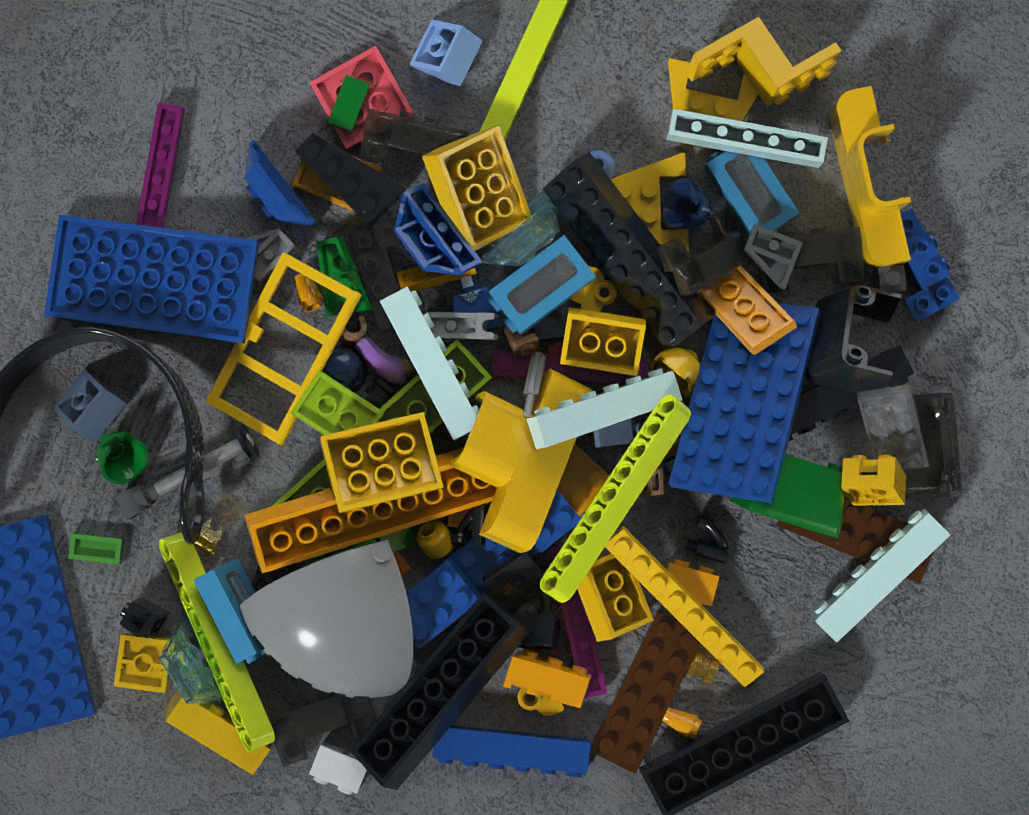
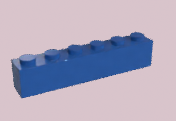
M452 725L433 747L432 758H438L439 763L452 764L453 760L463 761V765L479 766V763H487L490 768L504 769L506 765L515 766V770L521 772H530V768L541 769L540 773L553 775L556 774V771H564L567 776L581 777L582 773L588 774L591 742L590 739Z

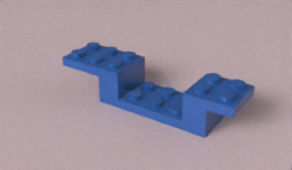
M558 488L540 535L528 552H516L486 538L485 547H476L475 538L473 537L466 543V546L459 548L406 592L412 620L413 642L418 649L466 613L483 593L489 592L539 551L542 553L578 524L581 517Z

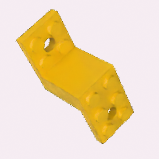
M757 17L694 53L686 75L691 82L698 78L703 80L710 76L717 67L721 66L724 68L735 60L744 74L747 75L764 104L769 107L774 103L780 105L794 91H797V93L804 91L813 80L818 79V81H821L829 76L831 68L837 63L836 59L841 49L835 42L793 67L761 19Z

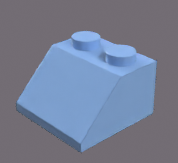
M432 19L410 65L443 82L461 86L483 40L461 25Z

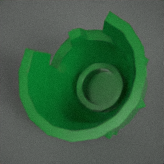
M125 430L121 433L113 431L105 434L97 447L96 460L101 468L102 475L108 482L113 484H125L133 481L142 474L147 466L149 459L148 448L142 441L134 439Z

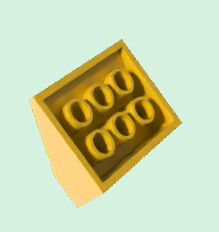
M499 125L441 146L422 156L441 207L474 251L533 221Z
M424 412L320 436L321 447L339 513L444 488Z

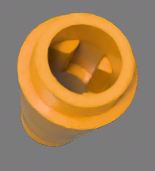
M301 273L296 275L294 278L299 306L303 308L304 312H311L322 307L323 296L314 281Z
M668 707L662 720L686 739L688 737L694 739L702 723V720L697 718L698 715Z

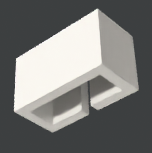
M323 741L309 775L314 776L313 780L320 784L328 785L329 782L338 786L337 790L345 794L351 795L352 792L357 794L367 770L351 752L346 755L344 754L345 750Z

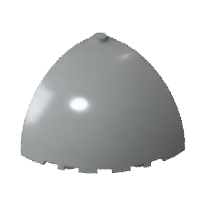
M388 540L355 548L296 570L260 589L238 607L252 636L255 635L265 648L263 651L268 656L271 654L287 673L297 679L300 677L304 681L311 683L312 687L328 693L345 694L346 697L351 698L354 696H369V698L385 697L400 693L409 679L413 660L412 620L402 576Z

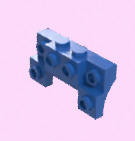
M910 209L901 214L911 258L910 261L903 265L917 293L903 299V302L907 304L915 323L959 300V297L948 278L950 276L948 272L950 270L949 264L943 256L940 257L936 249L938 247L936 239L932 234H928L927 230H923L913 209Z

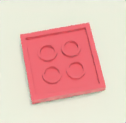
M376 46L309 82L328 117H330L346 75L370 83L371 86L353 132L351 133L334 126L347 150L414 114Z

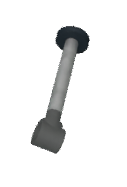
M242 423L240 428L234 427L236 439L204 456L203 474L243 452L251 460H253L254 455L260 456L251 434ZM185 466L145 488L143 486H135L117 495L115 498L126 519L130 520L146 512L152 506L153 500L181 486L185 474Z

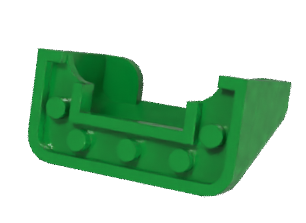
M785 454L773 504L735 497L731 498V502L757 514L839 538L842 529L845 492L841 488L843 467L828 462L827 466H821Z

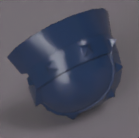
M680 178L673 182L664 196L661 207L663 223L671 228L680 227L698 230V226L705 224L710 219L711 202L702 187L694 185L687 178Z
M337 345L322 372L352 392H356L366 381L368 367L366 361L354 347Z

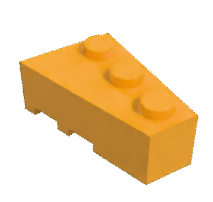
M526 648L523 651L519 650L512 656L503 687L511 689V686L514 685L526 689V693L530 695L537 693L549 697V700L577 708L582 707L592 675L587 674V669L577 665H573L572 668L562 665V660L554 657H548L547 660L538 657V652Z

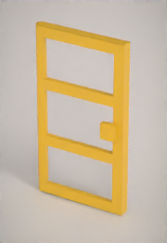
M283 252L249 316L245 344L235 343L205 402L271 439L278 445L283 446L298 419L291 414V411L319 370L323 371L362 295L358 291H354ZM288 267L346 298L328 335L270 303ZM265 312L323 344L302 385L297 384L244 353L250 340L258 343L264 329L259 327L258 324ZM238 363L296 395L278 431L220 398Z

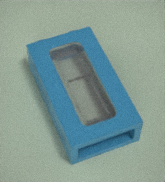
M717 151L707 158L708 163L704 167L705 171L748 236L754 224L775 231L800 214L764 158L725 151L722 154L720 151Z
M563 235L491 289L489 294L492 298L488 301L497 313L502 310L507 319L504 322L511 332L518 331L522 335L593 282L596 276L566 236Z
M236 558L194 579L193 581L236 664L245 659L249 664L266 654L263 651L265 649L255 635L252 636L238 608L247 598L256 593L239 559Z

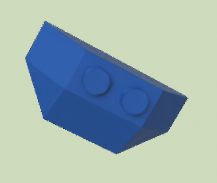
M252 140L249 144L245 179L249 183L246 186L248 192L254 199L259 197L265 205L261 209L270 220L275 217L280 223L309 227L317 226L318 223L256 141Z
M424 182L403 192L394 232L423 271L462 275L482 264V260Z

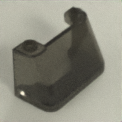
M952 393L881 398L880 404L877 407L878 417L883 419L885 424H888L890 455L896 457L906 474L905 500L961 495L962 479L955 403Z

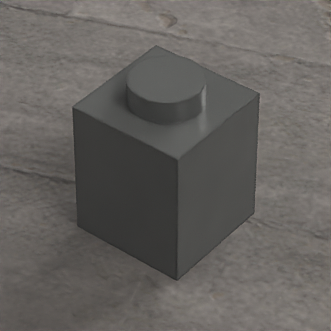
M904 265L878 267L872 271L874 288L898 294L906 291Z

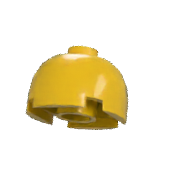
M673 347L660 352L650 362V368L652 371L655 368L656 370L663 368V372L673 370L680 393H683L684 397L687 398L694 391L700 363L694 351L686 350L682 347Z

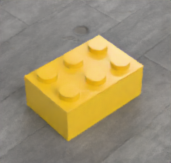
M569 307L560 364L637 376L646 320Z
M610 552L599 556L577 588L597 642L614 639L654 621L639 581Z

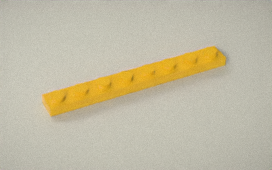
M624 526L613 534L605 548L744 687L764 673V667Z

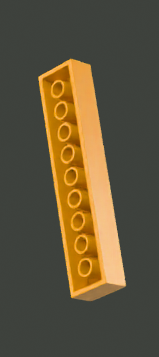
M463 448L436 456L444 486L442 489L339 513L333 489L330 488L245 514L244 517L261 572L265 573L492 502L497 487L449 466L450 460L457 458L461 454Z

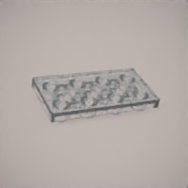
M907 384L857 392V399L873 459L877 460V456L886 454L896 457L903 470L929 467V459L911 385Z

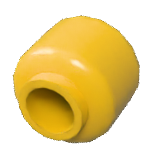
M429 521L420 527L416 541L429 558H442L453 548L450 538L451 532L444 523Z

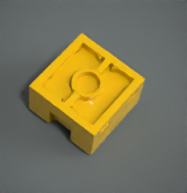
M854 455L851 458H843L841 488L853 506L905 505L906 474L896 457L891 455H879L877 460H867L866 456Z
M132 632L121 634L114 686L159 693L170 691L173 673H170L172 657L176 655L178 639L163 636L145 638Z

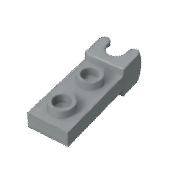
M426 312L435 326L430 329L435 338L440 336L441 339L497 340L499 337L498 334L488 332L487 330L488 322L499 319L497 313Z

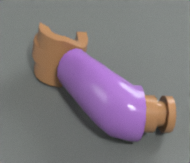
M364 316L358 317L359 332L350 333L345 328L339 338L344 345L355 346L354 348L373 371L388 383L401 384L406 382L405 377L411 376V372L418 374L411 359H399L398 356L393 357L382 350L369 337H365L367 325Z

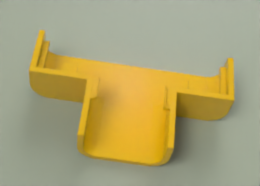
M872 86L849 90L831 108L829 120L860 258L864 265L872 270L878 267L903 265L910 261L911 258L900 210L911 202V198L901 197L892 201L878 199L873 192L864 152L865 144L881 141V146L887 145L891 141L888 140L887 136L895 127L894 124L880 125Z
M549 369L543 372L539 397L534 400L530 417L535 416V410L549 406L550 410L558 408L557 403L568 399H573V403L580 401V395L592 392L593 390L561 373ZM483 391L477 394L475 398L482 402L467 442L461 454L457 458L450 460L449 466L497 487L479 535L516 552H528L540 535L577 437L546 448L536 449L527 422V418L530 417L523 415L524 410Z

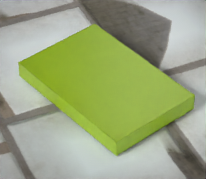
M321 370L317 372L291 411L292 415L323 435L379 423L385 414Z

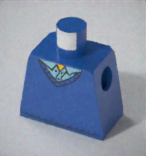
M473 276L459 279L462 294L452 296L454 313H497L488 301L492 298L488 287L477 289ZM500 312L497 313L499 315L497 321L488 322V331L505 326Z

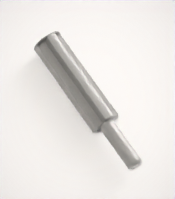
M541 352L531 354L523 396L527 397L523 413L525 417L531 416L534 400L539 397L546 356Z

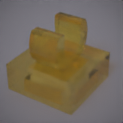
M208 519L205 525H202L200 536L195 543L214 554L220 545L224 527L221 526L218 531H213L210 529L213 520Z

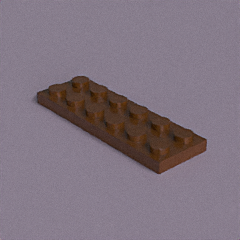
M844 498L842 529L839 538L779 520L776 526L868 562L871 560L870 555L875 549L880 546L883 548L890 541L889 537L899 528L902 530L908 523L864 505L853 506L849 499ZM932 553L906 579L920 584Z
M656 612L653 618L654 621L651 622L590 746V752L636 774L700 644L681 623L659 612Z

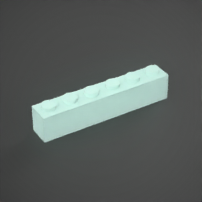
M673 109L666 140L819 168L824 162L828 137Z
M405 287L381 300L380 303L453 440L455 441L470 433L479 409L477 405L471 407L467 399L471 394L465 382L459 384L455 376L459 373L452 359L446 360L443 351L447 349L441 337L435 338L430 330L435 326L428 313L424 315L421 313L418 306L423 303L416 290L410 292L409 288Z
M663 368L648 372V378L641 380L640 376L625 380L627 385L619 387L618 383L603 387L604 393L596 395V392L592 391L580 395V401L573 403V399H568L557 403L558 408L550 410L548 406L535 410V416L527 418L535 448H546L653 411L661 398L666 395H673L679 401H682L674 371L663 372Z
M925 508L921 512L918 510L913 513L908 519L909 523L902 530L899 528L894 531L889 537L890 541L883 548L880 546L870 555L871 560L864 566L861 564L851 573L852 578L846 583H840L833 590L832 593L834 595L829 600L821 601L814 608L813 618L815 622L834 641L838 642L950 536L949 532Z

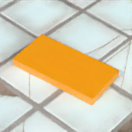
M734 261L694 288L704 303L753 355L758 354L797 328L796 322L737 261Z

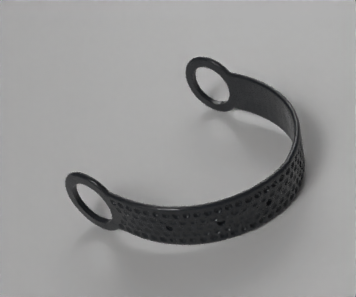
M79 327L63 330L36 341L18 353L0 371V419L11 396L22 381L39 365L62 351L87 343L109 342L129 347L148 357L170 383L182 411L186 433V462L180 492V526L186 543L194 544L198 540L202 530L205 508L202 425L188 388L179 375L162 358L135 340L120 333L97 327ZM192 482H194L196 512L191 529L189 522V494Z

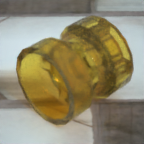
M696 651L686 670V674L691 677H700L703 683L710 685L718 672L720 662L715 659L707 660L704 654Z

